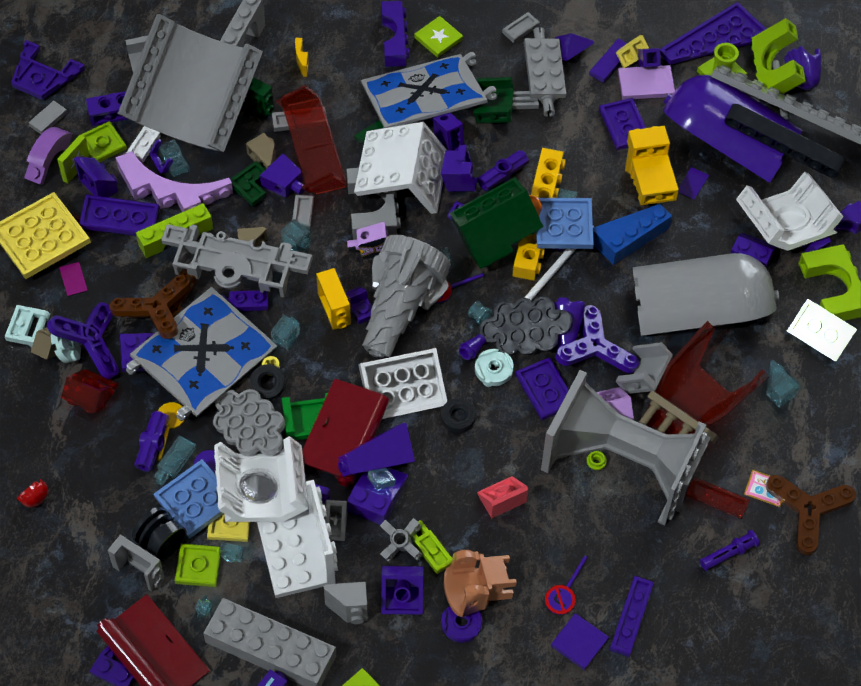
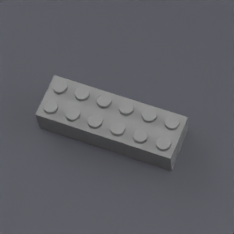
M222 598L203 633L205 643L268 671L270 669L275 673L279 671L287 679L302 686H322L336 658L335 646L225 598Z

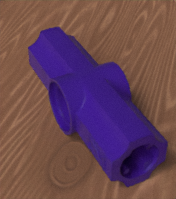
M518 150L508 158L498 160L495 167L478 177L477 182L484 191H489L499 183L509 181L512 174L529 164L526 153L523 150Z
M161 411L152 412L146 431H143L140 435V450L134 464L136 468L146 472L152 470L158 451H161L164 447V433L169 421L167 414Z

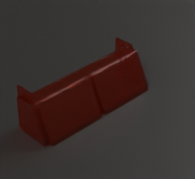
M304 85L276 100V103L283 107L306 184L302 188L309 193L320 194L347 187L345 174L319 95L310 87Z

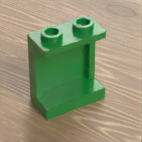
M325 393V398L290 402V397L282 398L287 437L290 436L294 440L308 439L328 393Z

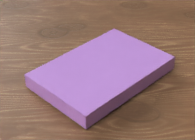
M670 65L618 68L622 100L629 98L667 97L668 94L673 95L675 92Z

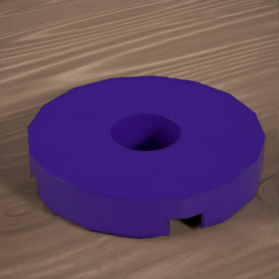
M449 605L442 613L441 626L449 639L464 643L478 636L483 620L480 611L465 617H459L452 611ZM458 618H465L468 623L465 626H459L456 620Z

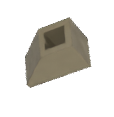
M48 328L38 330L31 353L44 359L55 357L54 351L57 348L55 344L52 345L51 333Z

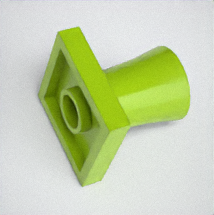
M730 43L718 44L714 49V58L697 68V72L700 75H712L717 66L725 65L731 68L733 73L737 74L740 72L747 75L735 62L739 56V51L736 46Z

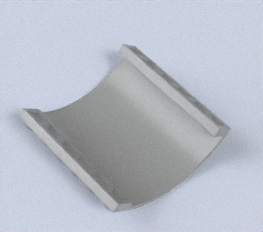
M157 14L118 115L172 138L206 149L224 152L263 51L249 44L239 47L207 37L183 27L161 14Z

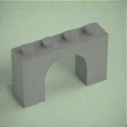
M242 0L220 41L244 47L246 34L259 38L265 27L263 0Z
M359 168L347 169L348 194H355L354 189ZM397 190L374 193L381 196L385 201V204L379 210L351 214L353 239H357L356 231L358 229L385 222L389 235H397V229L401 228L400 217L396 218V213H399L398 202H394V198H397Z

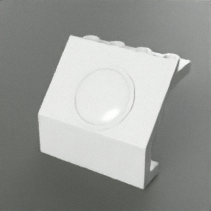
M806 172L786 192L761 200L752 187L746 186L736 199L768 244L787 251L836 234L837 232L834 228L843 218V215L812 176Z

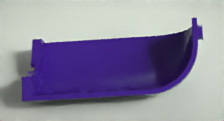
M698 75L689 78L675 90L673 95L668 94L663 102L666 104L663 111L674 122L769 183L784 161L782 156L784 154L727 126L724 120L731 105H742L799 135L803 131L744 92L711 77V75Z

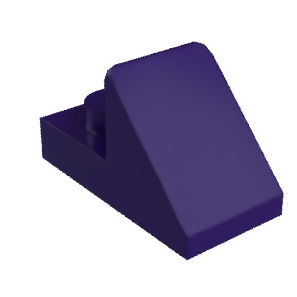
M357 287L345 292L350 303V310L358 324L370 320L372 306L368 301L367 290Z

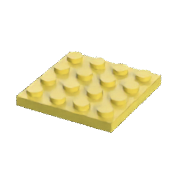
M55 192L0 221V245L25 279L91 243L88 235Z

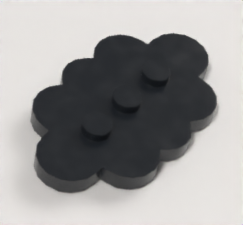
M539 297L534 301L528 298H520L514 304L508 301L499 303L494 309V317L485 319L481 323L479 333L484 336L487 342L496 343L499 352H506L509 356L515 355L518 351L525 355H531L537 349L542 351L553 350L558 344L559 335L568 333L573 327V318L565 310H556L555 303L547 297Z

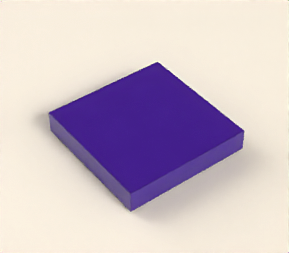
M575 613L551 643L550 647L585 671L609 640V637Z

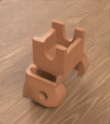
M460 550L453 554L451 565L446 568L444 573V590L447 601L457 616L465 617L480 610H485L486 605L489 603L488 601L512 599L513 590L503 589L515 587L517 583L516 579L508 578L507 567L504 564L509 563L510 556L484 557V554L471 550ZM477 560H480L479 568H475Z

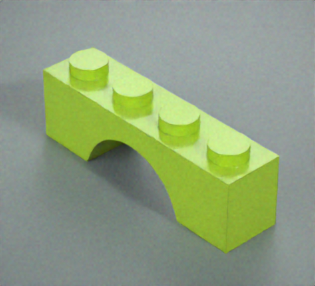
M204 203L140 230L136 232L140 249L144 256L148 258L164 250L166 245L162 244L161 240L167 224L188 228V230L191 225H197L199 235H201L203 232L213 229L212 217Z

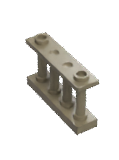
M654 391L649 393L647 397L651 400L649 403L650 407L639 423L647 425L654 413L662 408L667 411V417L657 431L665 433L673 420L676 421L677 419L683 422V428L678 434H688L693 430L696 431L698 421ZM705 428L704 432L707 433V436L711 437L710 441L715 444L719 437L708 428Z

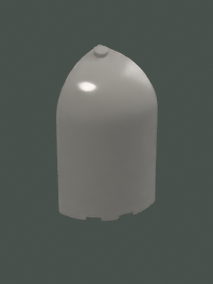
M732 253L633 267L636 301L640 300L641 306H637L641 336L745 322L768 316L777 309L776 302L779 301L778 290H774L770 273L759 260L746 254Z

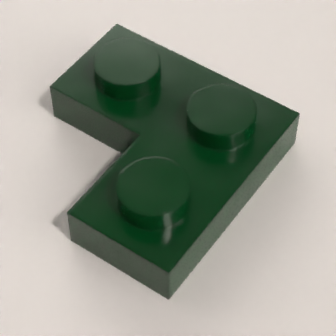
M257 161L230 179L232 188L252 207L266 197V192L257 185L260 182V175L266 169Z

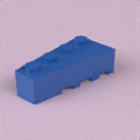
M661 204L593 227V244L612 265H615L668 230L672 215Z

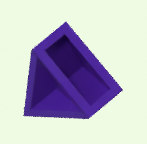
M573 33L555 37L560 42L562 61L571 59L594 44L593 40Z

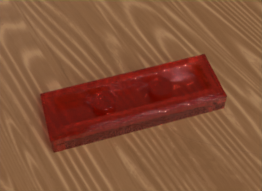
M693 477L686 496L740 519H742L750 501L747 498L696 477Z

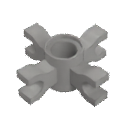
M413 518L404 530H396L386 520L380 525L390 535L391 544L381 552V555L388 562L394 558L398 551H407L417 561L423 554L412 545L411 538L422 528L418 521ZM405 536V542L400 545L397 544L398 538Z

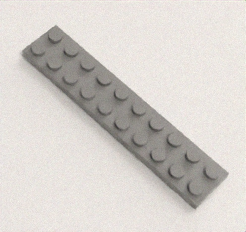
M725 65L717 66L711 77L861 144V127L856 124L851 126L846 124V120L836 116L833 118L828 116L829 113L822 109L817 111L812 108L813 105L807 102L800 103L796 101L797 98L789 94L784 96L780 94V90L774 87L768 89L763 86L764 83L755 79L751 81L747 79V75L740 72L737 74L733 73L731 68Z

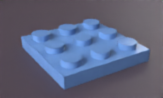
M538 198L543 207L539 215L543 228L539 229L536 233L537 248L593 249L592 198Z
M202 459L153 494L165 511L171 515L172 519L177 520L186 528V536L189 539L224 514L218 508L217 477Z

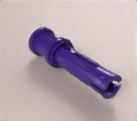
M749 530L746 535L734 538L731 544L699 560L700 564L707 571L736 554L743 555L746 550L758 547L760 545L759 539L753 530Z

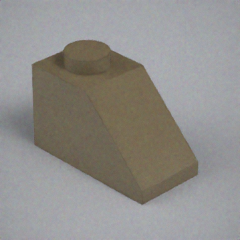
M262 133L246 143L247 154L254 162L257 161L265 169L274 162L276 144L271 137L268 138L265 133Z

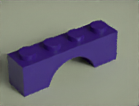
M382 1V26L391 29L395 33L393 38L384 42L385 67L406 66V59H409V48L405 47V45H408V34H404V32H407V21L403 20V18H406V8H403L402 1Z
M857 201L854 204H848L840 212L843 218L834 228L835 231L845 230L854 234L861 231V202ZM827 236L801 247L805 252L829 248L831 240Z

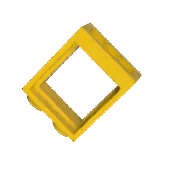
M335 268L316 273L318 295L332 329L345 328L351 324L350 303Z

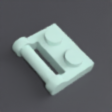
M16 305L5 334L6 341L26 344L32 347L36 332L44 328L46 321L50 318V313L46 310ZM34 317H37L39 319L33 336L30 337L28 336Z

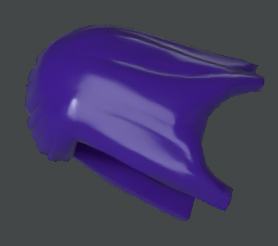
M803 46L788 51L784 57L785 63L794 60L804 69L806 81L796 87L804 91L817 87L820 83L821 75L820 49L815 50V55L808 53Z

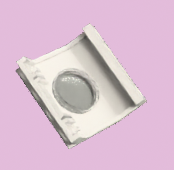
M289 436L283 439L284 449L271 456L264 454L244 456L235 453L222 442L214 445L218 508L222 513H225V522H284L308 509L301 444Z

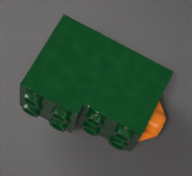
M515 177L449 213L469 255L480 269L490 266L492 262L500 258H505L509 253L513 252L511 247L513 243H518L524 237L535 234L539 229L543 228L539 218L543 208L537 196L529 195Z

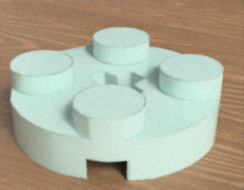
M51 334L52 345L55 344L57 348L54 352L63 363H70L80 359L81 343Z
M498 349L485 350L476 360L475 374L487 387L502 385L512 378L513 360L509 354L499 352ZM492 364H494L495 367L499 366L497 370L490 369Z

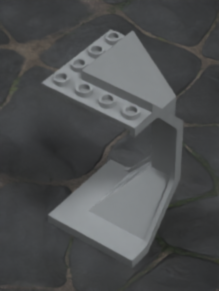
M579 370L546 432L541 471L549 473L554 461L558 458L602 449L610 450L644 465L654 472L667 499V503L658 519V523L665 525L668 519L672 520L675 511H681L689 482L711 439L704 432L706 424L699 421L694 434H664L619 414L587 384V373Z

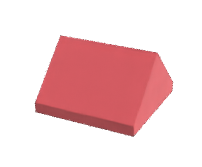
M511 476L478 491L477 494L492 519L526 503L528 487Z

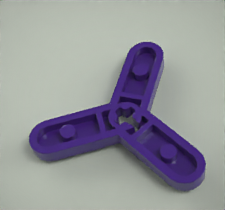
M101 302L96 305L85 324L61 316H53L47 322V328L51 334L84 344L104 378L112 379L118 374V365L101 337L113 316L108 304Z
M592 305L585 306L582 320L584 338L561 346L555 355L557 362L561 365L569 366L592 356H597L624 372H635L639 365L637 357L604 338L600 310Z

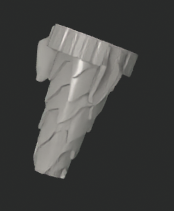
M389 235L386 237L379 255L374 257L372 265V288L376 290L374 294L376 299L371 309V318L366 327L368 332L362 344L370 355L374 357H390L400 334L404 333L409 321L414 319L418 307L421 306L423 309L429 310L447 290L449 285L446 277L451 266L450 260L436 248L404 235Z

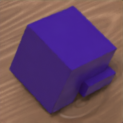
M459 145V150L445 151L441 175L447 192L476 191L477 177H472L474 166L467 145Z

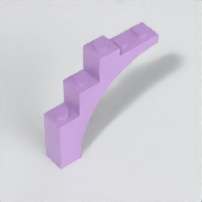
M133 151L116 157L118 169L134 200L144 198L152 193L160 209L177 203L181 211L184 212L202 203L208 205L213 201L233 194L232 182L229 178L202 184L181 183L155 174L138 160Z

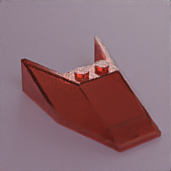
M709 321L697 331L668 363L655 392L696 421L706 424V427L728 415L770 377L762 369L750 383L734 392H728L700 367V362L715 330ZM662 408L657 410L647 425L657 430L667 417V411ZM678 419L676 421L673 420L664 434H678L683 428V422ZM695 430L689 432L688 434H694Z

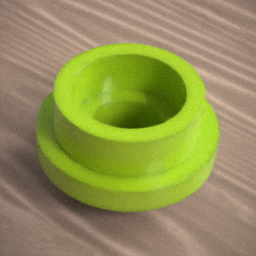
M593 451L588 455L587 465L591 469L601 470L606 466L607 459L602 452Z

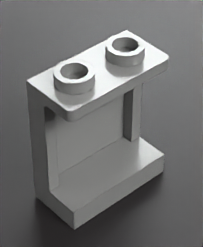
M119 535L108 549L113 568L120 571L128 562L144 573L148 590L152 592L155 588L160 587L164 581L160 560L124 536Z

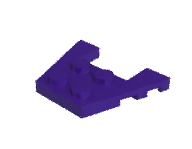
M26 40L11 84L13 88L43 100L83 72L85 66L70 59L63 70L58 71L34 61L33 59L40 51V46Z

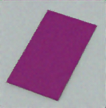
M79 262L59 267L67 296L88 291Z

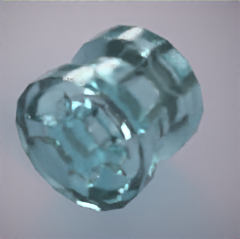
M476 301L470 307L467 315L470 318L476 319V322L481 325L490 316L491 309L485 308L480 301Z

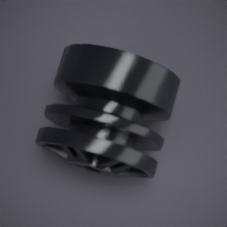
M158 506L148 511L138 521L131 537L142 548H147V552L158 558L161 562L172 556L179 549L186 538L187 530L177 520H172L171 515Z

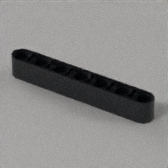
M732 104L724 120L727 126L828 177H838L845 160L841 155L742 105Z

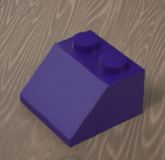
M89 157L74 158L79 180L93 196L109 198L118 192L117 179L113 174L110 175L102 162L99 163L95 158Z
M741 233L737 237L730 254L740 253L749 255L759 260L767 268L776 246Z
M382 566L381 614H423V567Z

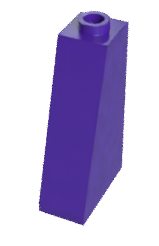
M407 423L396 425L338 457V468L342 472V476L345 477L414 462L415 459Z

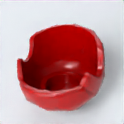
M40 479V483L34 482L17 496V499L28 508L39 506L48 495V487L43 480Z

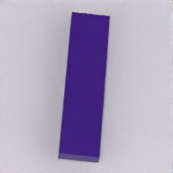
M634 576L609 651L630 657L654 582Z

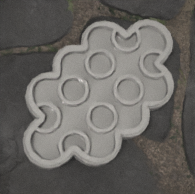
M248 389L240 394L234 390H227L215 401V406L219 412L214 416L213 425L218 432L224 434L228 444L236 445L240 454L251 456L260 451L264 455L271 456L281 451L284 443L280 433L285 428V419L281 413L274 410L272 403L269 400L262 399L256 390Z

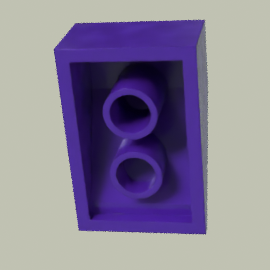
M391 468L363 473L347 500V512L381 525L385 520H388L408 479V475Z

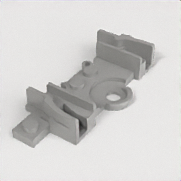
M167 224L161 240L162 244L178 247L172 264L176 275H179L181 269L184 268L187 269L189 275L199 279L202 270H214L216 275L214 279L223 288L238 286L243 276L249 280L258 281L260 293H264V291L270 292L271 287L278 288L280 297H285L290 275L289 271L308 275L313 259L311 254L292 251V245L283 242L278 248L266 245L263 241L260 247H254V239L250 241L235 238L227 239L226 234L222 231L218 232L216 237L211 233L203 232L199 242H196L199 235L197 225H191L188 230V228ZM195 254L191 263L185 264L188 257ZM226 269L234 270V275L227 278L223 275V272ZM272 271L282 273L280 283L272 282Z

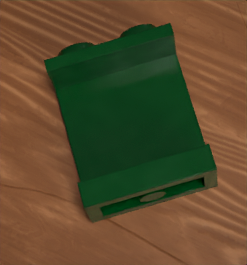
M512 77L477 78V83L482 91L490 86H494L496 92L492 93H496L497 98L494 100L487 99V103L474 107L476 124L512 122L514 97Z

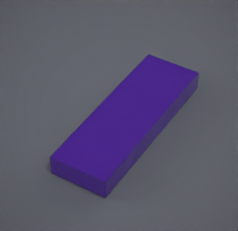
M618 38L589 71V75L604 83L621 64L616 52L627 43Z

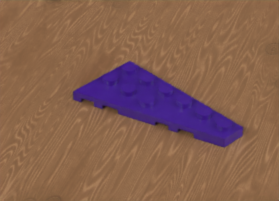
M736 2L661 48L660 56L669 65L713 54L715 47L721 43H730L736 47L752 43V37L766 30V28L740 3Z

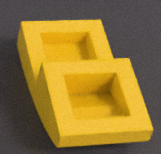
M295 38L297 64L303 77H307L308 52H303L302 38Z

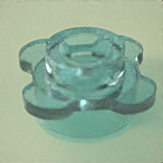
M204 595L196 603L195 610L198 613V618L201 616L207 617L212 608L213 602L207 599V595Z

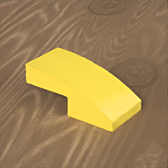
M639 35L620 48L616 55L622 67L625 68L639 60L638 49L649 47L643 35Z

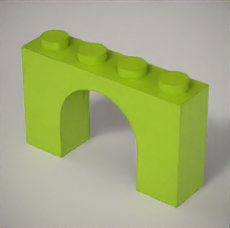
M785 18L751 38L755 57L754 64L757 70L756 77L758 81L764 83V87L768 89L774 87L780 90V94H783L806 81L803 67L794 60L772 70V61L775 55L782 48L798 40L796 25Z
M844 244L802 253L798 264L804 278L824 274L834 275L846 284L848 290L843 295L822 299L819 306L843 321L861 317V281L858 278L856 266H853L851 262L850 252L846 250Z

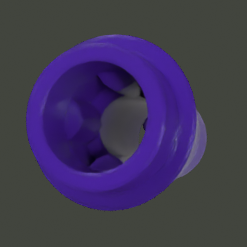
M478 334L460 345L459 354L465 360L474 359L481 347L486 343V339L481 334Z

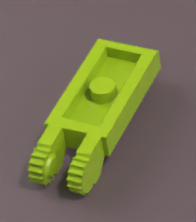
M420 520L418 522L422 528L419 531L423 535L418 537L415 533L411 538L416 548L423 554V557L435 573L438 574L451 565L452 557L432 531L428 530Z

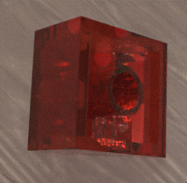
M83 369L66 377L61 398L67 400V403L70 405H78L84 408L86 412L95 413L104 409L119 383Z

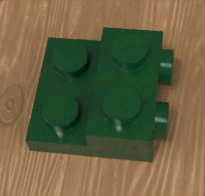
M253 77L244 101L251 103V111L267 118L274 111L272 87Z

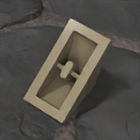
M265 227L237 229L238 239L245 241L254 239V247H260L262 242L268 239Z

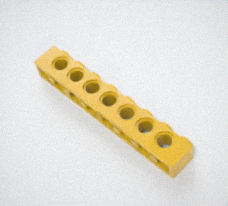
M542 148L531 195L538 198L558 197L559 188L556 187L557 184H561L562 174H560V170H564L566 159H563V151ZM536 233L524 237L519 242L513 266V277L534 281L536 274H540L542 263H539V259H543L545 248H537Z

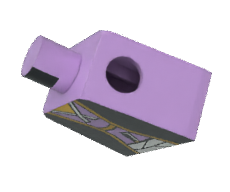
M385 222L358 229L356 231L357 239L347 241L349 252L360 250L361 256L364 259L374 258L379 255L386 237L389 236Z

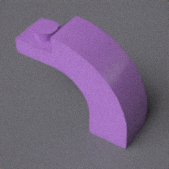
M51 127L45 130L36 140L28 155L27 161L29 165L24 178L40 185L44 184L52 159L59 151L68 148L73 133L58 127Z

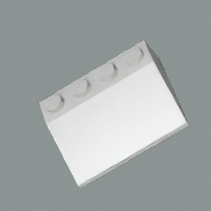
M436 348L358 364L363 388L383 394L390 399L382 419L437 408L447 403Z

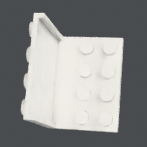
M424 122L367 131L354 193L357 196L409 188L431 214L437 213L443 185L441 172L447 149Z
M314 480L306 481L307 511L284 522H257L275 598L324 587L325 584H336L335 571H338L336 546L334 541L330 542L329 535H332L329 523H325L324 517H327L325 505H322L321 490L319 486H315Z

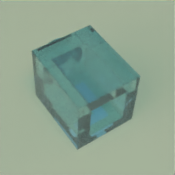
M283 314L271 330L272 341L288 350L300 334V323L295 318H289Z

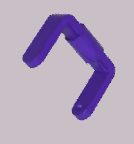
M158 139L150 151V156L159 172L167 173L173 163V159H167L163 165L157 155L162 144L161 139Z

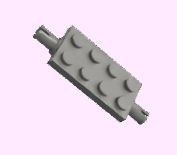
M539 27L533 30L535 38L524 39L530 98H538L543 104L544 116L548 117L549 111V117L555 114L554 101L558 98H566L559 39H545L544 28L540 27L541 32L539 33Z

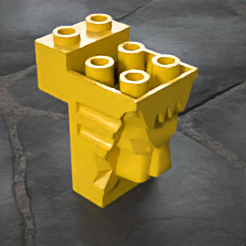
M665 126L630 130L627 138L629 148L625 171L631 175V179H634L633 184L636 186L639 194L640 205L677 200L679 189L668 157L670 142Z

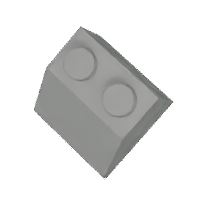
M366 582L324 585L325 605L347 623L361 624L364 621H368Z

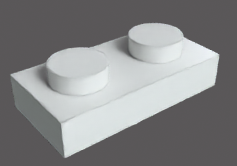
M144 126L126 153L133 151L138 160L143 163L156 140L161 137L160 132Z

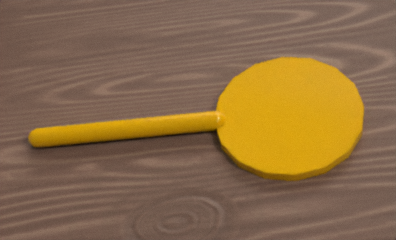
M175 402L163 404L158 410L169 416L164 433L165 443L163 449L159 451L158 461L162 459L169 429L177 428L185 421V419L180 421L176 417L177 411L183 406Z

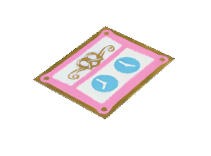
M752 470L744 495L780 507L782 502L766 490V482L770 475Z

